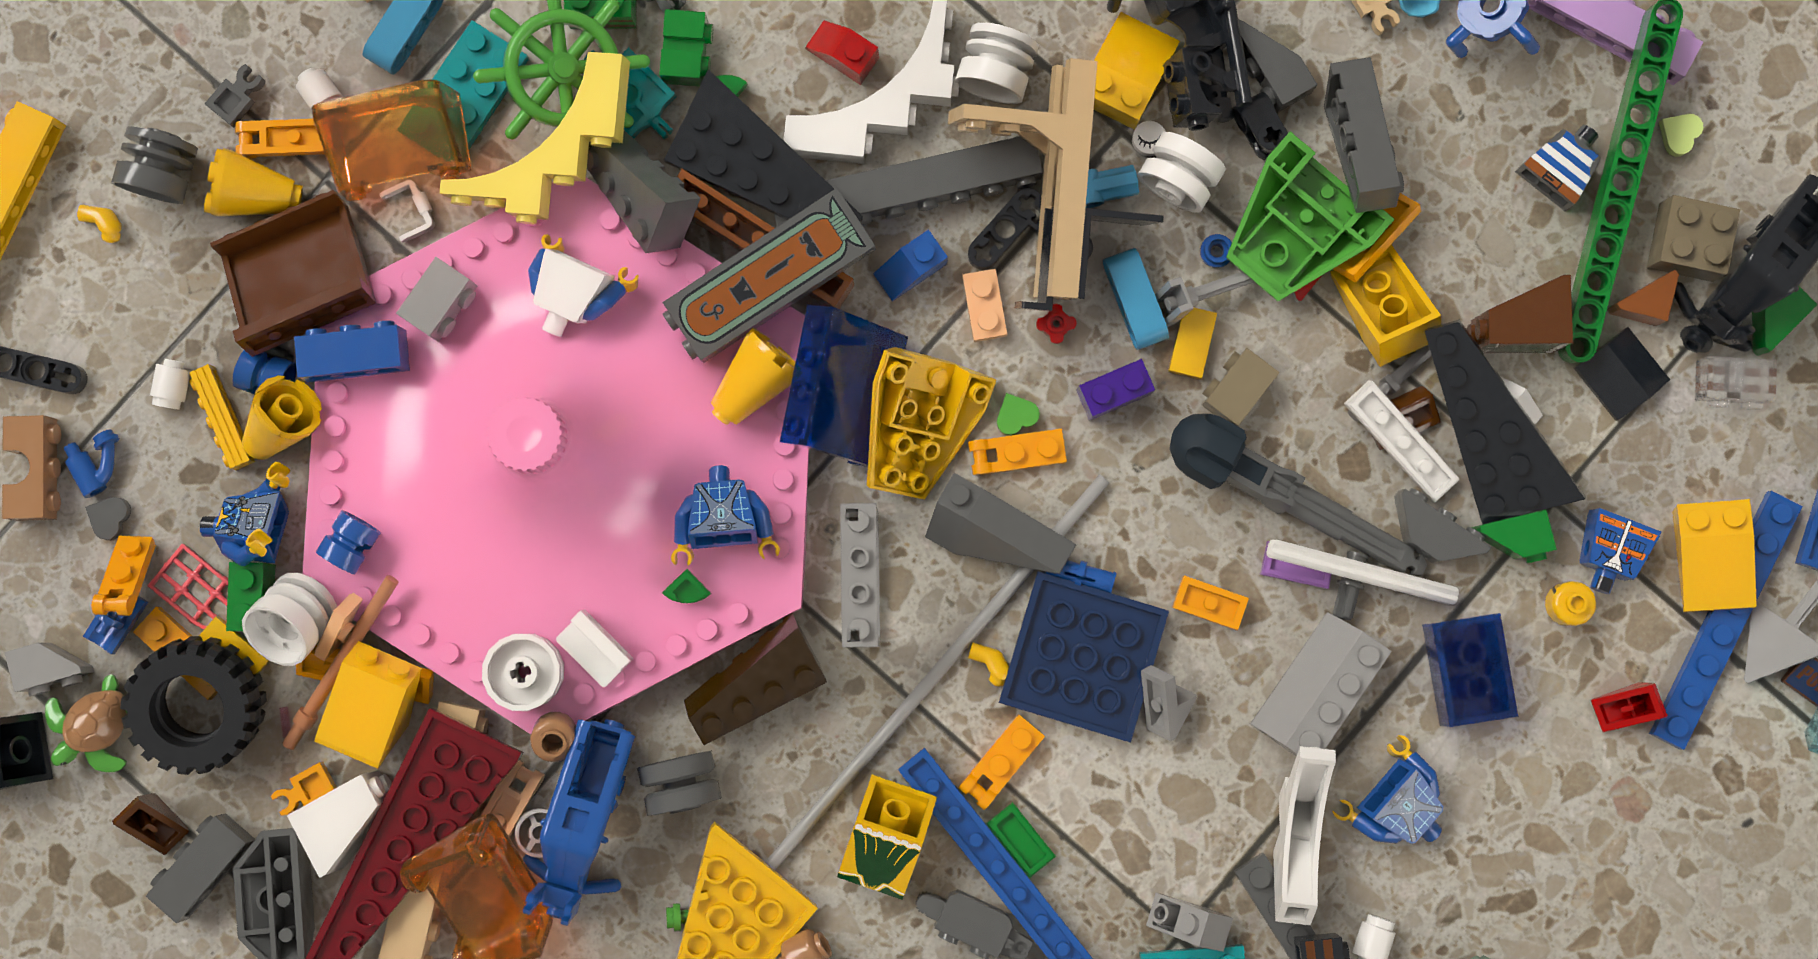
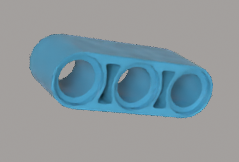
M393 0L363 48V57L390 74H396L402 68L434 19L443 0Z
M1132 248L1103 259L1105 273L1136 350L1169 339L1166 322L1137 249Z

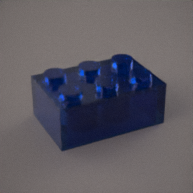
M1500 613L1422 624L1440 726L1455 727L1519 717Z

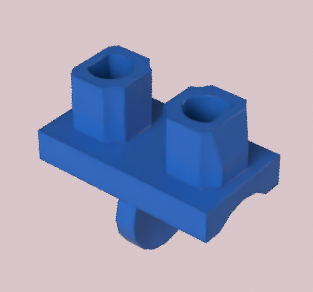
M138 596L133 613L130 616H120L117 612L95 615L83 637L99 645L108 653L116 654L149 602Z

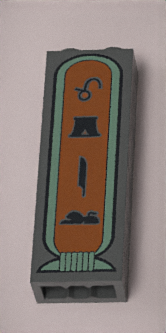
M836 188L662 302L667 309L662 314L673 331L680 328L686 338L681 343L692 360L699 357L705 363L746 336L752 328L756 329L874 252L876 246L838 188Z

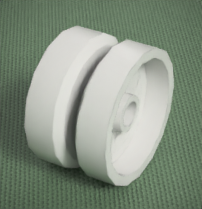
M1163 132L1153 148L1156 158H1147L1137 176L1141 183L1160 198L1181 209L1200 213L1211 196L1207 187H1216L1226 168L1217 156L1200 144L1179 134Z
M512 634L500 639L488 650L482 664V681L487 694L498 705L512 711H529L547 704L558 693L564 680V662L559 650L548 639L536 634ZM522 665L524 667L529 666L531 669V674L526 675L525 678L519 675V668Z

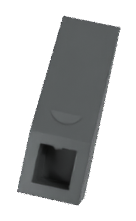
M1238 18L1247 73L1252 79H1257L1262 87L1260 93L1265 92L1269 96L1276 112L1279 113L1312 94L1317 87V83L1302 58Z

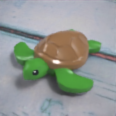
M115 675L106 676L102 682V691L82 697L74 703L67 714H65L60 701L56 697L50 698L47 701L45 717L48 727L55 733L63 734L64 741H61L52 753L51 761L53 765L62 766L69 764L81 751L85 753L88 763L95 770L117 772L126 766L127 761L125 759L115 757L105 751V748L111 746L121 735L124 728L121 718L127 713V710L121 709V698L124 695L118 691L119 682Z

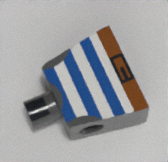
M1582 125L1575 135L1562 129L1521 164L1515 172L1562 210L1566 211L1579 200L1600 161L1599 155L1590 149L1599 137L1598 133L1587 125Z

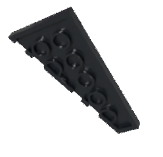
M708 69L664 158L665 163L679 170L683 169L694 177L786 220H789L834 190L824 178ZM846 200V202L848 203V205L850 206V208L852 209V211L854 212V214L856 215V217L858 218V220H859L860 223H861L862 220H863V215H861V214Z

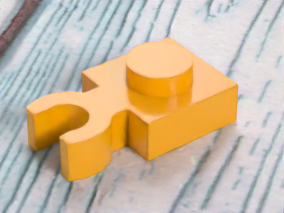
M319 762L289 779L294 788L277 790L271 795L272 800L282 796L288 798L289 804L287 808L279 812L283 816L294 812L298 808L299 802H302L303 806L336 789L337 786L324 762Z

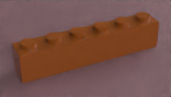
M681 169L677 175L684 183V189L687 192H695L701 197L692 221L738 251L743 250L775 229L687 171ZM842 272L808 294V296L837 313L855 286L854 279Z

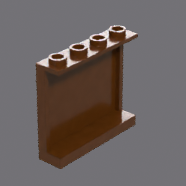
M334 189L327 193L319 194L315 198L297 206L289 207L285 211L269 218L259 220L239 231L229 233L223 238L210 243L211 247L222 258L239 324V328L233 330L235 342L251 357L294 339L295 336H302L306 334V330L318 329L376 304L349 207Z

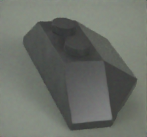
M294 828L263 830L233 867L237 936L258 959H305L312 946L315 930L310 859Z

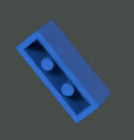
M378 321L374 323L373 328L361 329L360 325H344L339 327L340 331L327 333L326 329H309L305 331L306 335L294 337L297 378L308 383L410 371L407 331L395 325L394 321Z

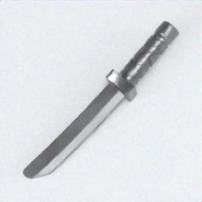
M1429 345L1416 350L1391 375L1387 374L1379 380L1378 388L1385 396L1397 392L1401 388L1399 385L1431 356ZM1348 410L1349 416L1354 421H1358L1356 416Z

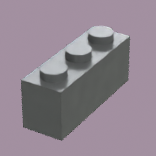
M226 813L207 817L198 826L196 831L199 835L191 844L186 842L173 856L176 860L168 870L166 868L161 870L150 883L153 888L146 897L175 923L190 918L256 840Z

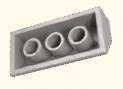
M1326 612L1250 724L1295 756H1297L1300 746L1325 749L1392 651L1362 630Z

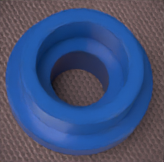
M1221 234L1208 236L1200 247V256L1203 262L1212 268H1222L1229 264L1230 261L1226 256L1232 244L1231 240ZM1214 246L1220 247L1222 249V256L1214 257L1211 254V248Z

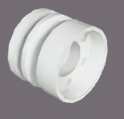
M993 23L973 24L969 36L971 40H968L966 43V50L972 56L962 58L955 83H958L959 87L965 91L987 100L1005 104L1021 103L1029 80L1022 71L1032 69L1034 64L1032 58L1036 57L1039 44L1027 34L1010 27Z
M287 573L279 577L274 585L266 591L265 595L259 598L245 613L242 619L243 632L248 642L260 655L282 666H294L301 663L315 648L317 642L320 641L337 605L330 592L312 577L301 573Z

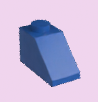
M928 229L900 248L873 275L893 302L946 266L948 256Z

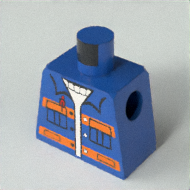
M1601 508L1589 510L1579 561L1581 565L1596 570L1590 588L1600 593L1610 594L1616 578L1624 581L1634 580L1662 531Z

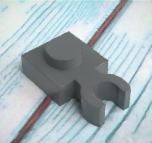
M246 64L238 69L236 74L237 80L234 84L225 79L204 103L233 128L235 123L239 122L255 103L248 97L250 93L261 90L266 82L260 75L254 81L247 82V77L252 72V69Z

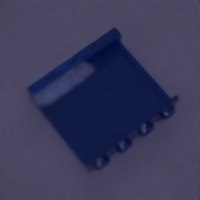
M807 305L780 443L800 445L848 460L847 463L855 466L868 467L873 381L884 350L893 347L906 350L908 336L835 307Z

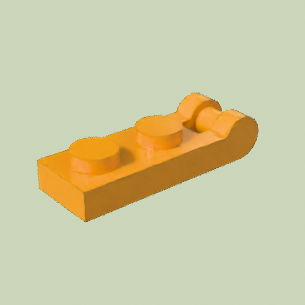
M327 118L239 121L235 123V133L239 135V145L235 146V152L249 159L269 156L330 154V121ZM259 134L260 144H253V135Z
M1062 428L968 442L969 452H973L974 465H971L973 476L1067 462ZM996 449L997 462H988L986 451Z
M118 536L98 594H95L92 599L91 607L93 614L106 615L108 612H117L120 616L132 615L156 547L153 537Z
M1018 714L962 781L958 789L965 795L969 793L977 800L976 804L985 810L1045 736ZM983 774L993 782L987 790L977 783Z

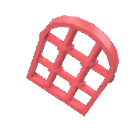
M185 544L180 545L147 585L186 617L190 623L202 629H205L207 626L197 620L204 612L212 619L217 616L209 607L215 598L227 606V599L222 596L223 593L221 591L226 585L228 586V578L219 573ZM183 550L200 562L194 571L177 559ZM173 562L187 573L188 579L182 586L165 573ZM204 567L222 580L216 589L200 578L201 575L199 573ZM161 577L175 588L174 591L176 593L171 599L154 586ZM193 580L209 591L210 597L204 604L188 592L189 589L187 587ZM182 594L197 606L196 609L198 611L193 617L175 603Z

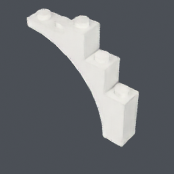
M933 0L929 23L918 48L905 67L886 86L865 100L838 111L817 115H786L784 141L801 158L864 164L865 154L871 155L873 147V134H868V132L908 135V125L915 126L917 105H911V103L951 107V97H958L959 84L955 83L954 65L941 64L942 62L948 63L950 42H944L945 30H951L953 10L947 9V0Z

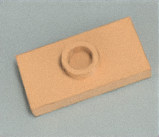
M355 593L349 594L333 611L314 651L315 656L325 661L342 642L345 643L355 627L352 622L363 601L361 597Z

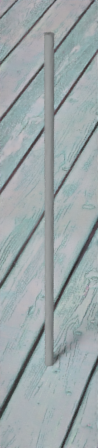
M1099 474L1052 530L1064 537L1109 485V482ZM1019 567L769 856L765 861L766 864L776 871L1033 573V569Z

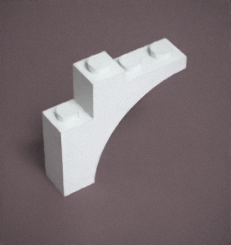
M1300 746L1290 777H1285L1279 795L1280 833L1273 850L1275 921L1311 925L1317 910L1321 831L1327 793L1336 763L1335 750Z

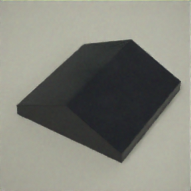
M1629 327L1623 329L1596 350L1595 355L1590 360L1579 363L1574 367L1575 371L1615 421H1618L1650 399L1670 381V378Z

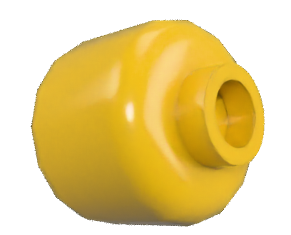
M1568 581L1556 584L1549 590L1545 600V608L1547 614L1554 622L1564 626H1577L1586 623L1592 618L1596 610V599L1594 593L1585 584Z

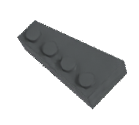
M1371 57L1330 63L1324 110L1355 212L1361 213L1397 207L1399 193L1404 191V180L1402 173L1397 171L1395 151L1393 145H1391Z
M626 131L623 133V143H612L611 148L595 147L590 145L591 141H589L587 170L644 252L652 253L680 248L701 197L695 192H687L684 189V183L678 177H670L664 172L665 166L659 160L652 161L648 157V151Z

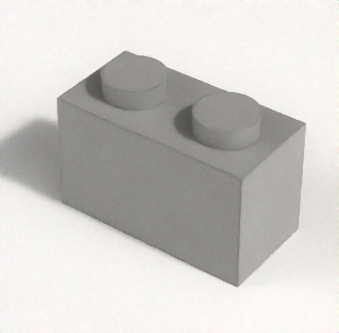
M435 257L396 314L439 342L442 337L445 338L452 332L456 324L454 319L461 309H466L473 302L476 295L474 291L478 286L460 272Z

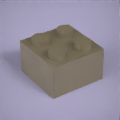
M1672 195L1662 201L1658 207L1647 268L1668 273L1676 269L1679 275L1710 282L1727 276L1740 209Z

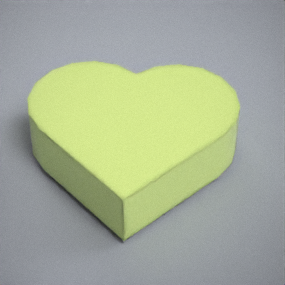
M1685 114L1659 121L1664 147L1670 155L1675 157L1688 153L1694 145V139L1699 137L1704 129L1701 118L1695 114Z

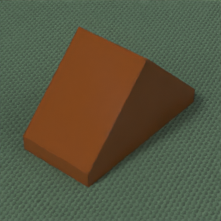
M1675 269L1608 307L1609 314L1653 326L1667 322L1679 274Z

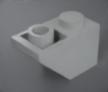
M35 643L4 652L14 692H28L29 697L50 692L49 686L61 682L62 687L84 682L82 676L94 673L92 665L53 643Z
M1155 893L1146 926L1198 947L1224 952L1233 918L1206 907Z

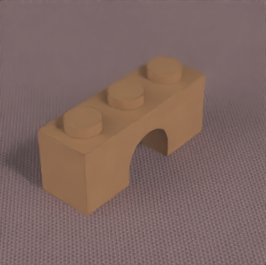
M44 415L3 416L2 450L16 454L23 453L28 458L30 468L28 475L23 481L17 484H2V519L14 521L57 520V512L61 506L60 494L57 492V478L61 473V463L59 458H57V444L61 440V429L57 424V419Z

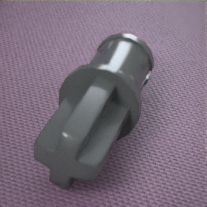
M1347 551V558L1364 563H1367L1369 559L1368 555ZM1341 577V580H1337V584L1340 586L1333 615L1343 620H1351L1354 615L1359 591L1364 590V586L1361 585L1362 582Z

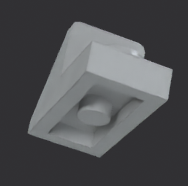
M1150 665L1141 670L1147 730L1172 741L1176 739L1196 700V694L1176 685L1175 676Z

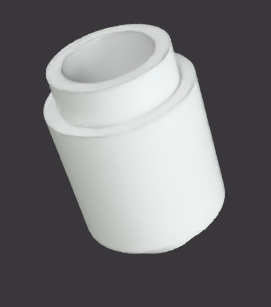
M309 68L298 76L296 89L315 115L330 119L342 111L345 106L342 101L343 96L323 69L315 70V68Z
M164 359L163 365L156 364L150 396H153L152 405L180 410L181 402H185L190 379L189 373L191 372V370L184 369L185 362Z
M1368 914L1366 922L1362 921L1352 953L1358 955V959H1388L1396 934L1393 932L1395 923Z

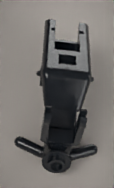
M1108 0L1107 10L1111 13H1116L1120 9L1122 0ZM1144 0L1153 24L1161 25L1168 21L1180 29L1185 38L1184 47L1163 64L1173 128H1188L1191 131H1197L1207 128L1209 123L1215 118L1218 119L1219 123L1229 122L1234 117L1231 99L1227 97V92H1234L1236 107H1249L1253 104L1235 0ZM1225 47H1227L1230 71L1227 72L1222 51ZM1198 76L1211 80L1212 85L1199 80Z
M1812 174L1807 175L1797 190L1784 199L1774 214L1767 215L1756 226V232L1746 238L1751 245L1746 244L1743 246L1747 255L1735 271L1728 274L1716 287L1700 310L1696 309L1685 286L1681 282H1677L1674 298L1684 317L1694 324L1684 327L1680 332L1683 345L1688 350L1695 353L1709 352L1713 347L1714 341L1742 352L1750 351L1752 342L1746 337L1749 334H1753L1756 329L1751 324L1740 326L1751 312L1759 313L1799 290V284L1818 261V196L1813 194L1818 188V177Z

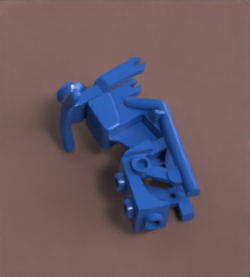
M605 719L604 723L592 720L591 722L578 720L575 728V738L567 752L546 818L540 821V824L543 826L540 833V844L544 863L537 857H531L527 854L522 858L523 865L546 882L538 883L528 893L523 913L530 915L540 902H543L542 906L548 908L547 915L561 919V924L568 926L578 912L582 898L581 894L612 893L620 890L621 882L618 879L587 881V877L600 844L608 843V838L603 835L610 813H613L618 807L617 800L615 799L616 795H621L626 776L623 773L635 736L630 731L624 730L623 724L609 719Z

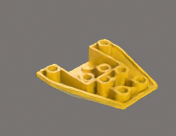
M897 347L885 349L872 388L867 486L876 490L925 500L985 413L997 380L947 360Z

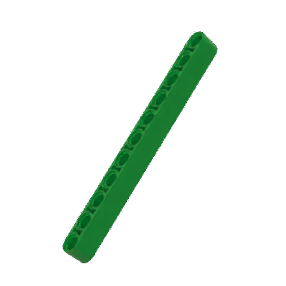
M1659 0L1649 7L1642 17L1571 292L1573 340H1580L1583 343L1584 351L1581 356L1576 357L1571 353L1570 345L1558 350L1561 359L1567 363H1582L1590 360L1595 355L1683 19V8L1677 0ZM1658 9H1662L1668 14V24H1663L1657 19L1656 13ZM1649 42L1659 46V58L1653 57L1649 53ZM1641 75L1647 76L1651 80L1652 88L1650 91H1646L1640 86L1639 78ZM1632 108L1642 112V124L1634 123L1631 119ZM1624 141L1634 146L1635 154L1633 158H1629L1623 153L1622 144ZM1616 174L1625 178L1626 188L1624 191L1618 190L1613 184V178ZM1607 207H1611L1617 212L1618 220L1615 224H1611L1605 219ZM1599 240L1605 241L1609 246V253L1606 258L1601 257L1596 251V244ZM1591 273L1596 274L1600 278L1601 285L1597 291L1592 290L1588 286L1587 278ZM1582 306L1588 307L1592 312V319L1588 324L1583 323L1579 318V310Z

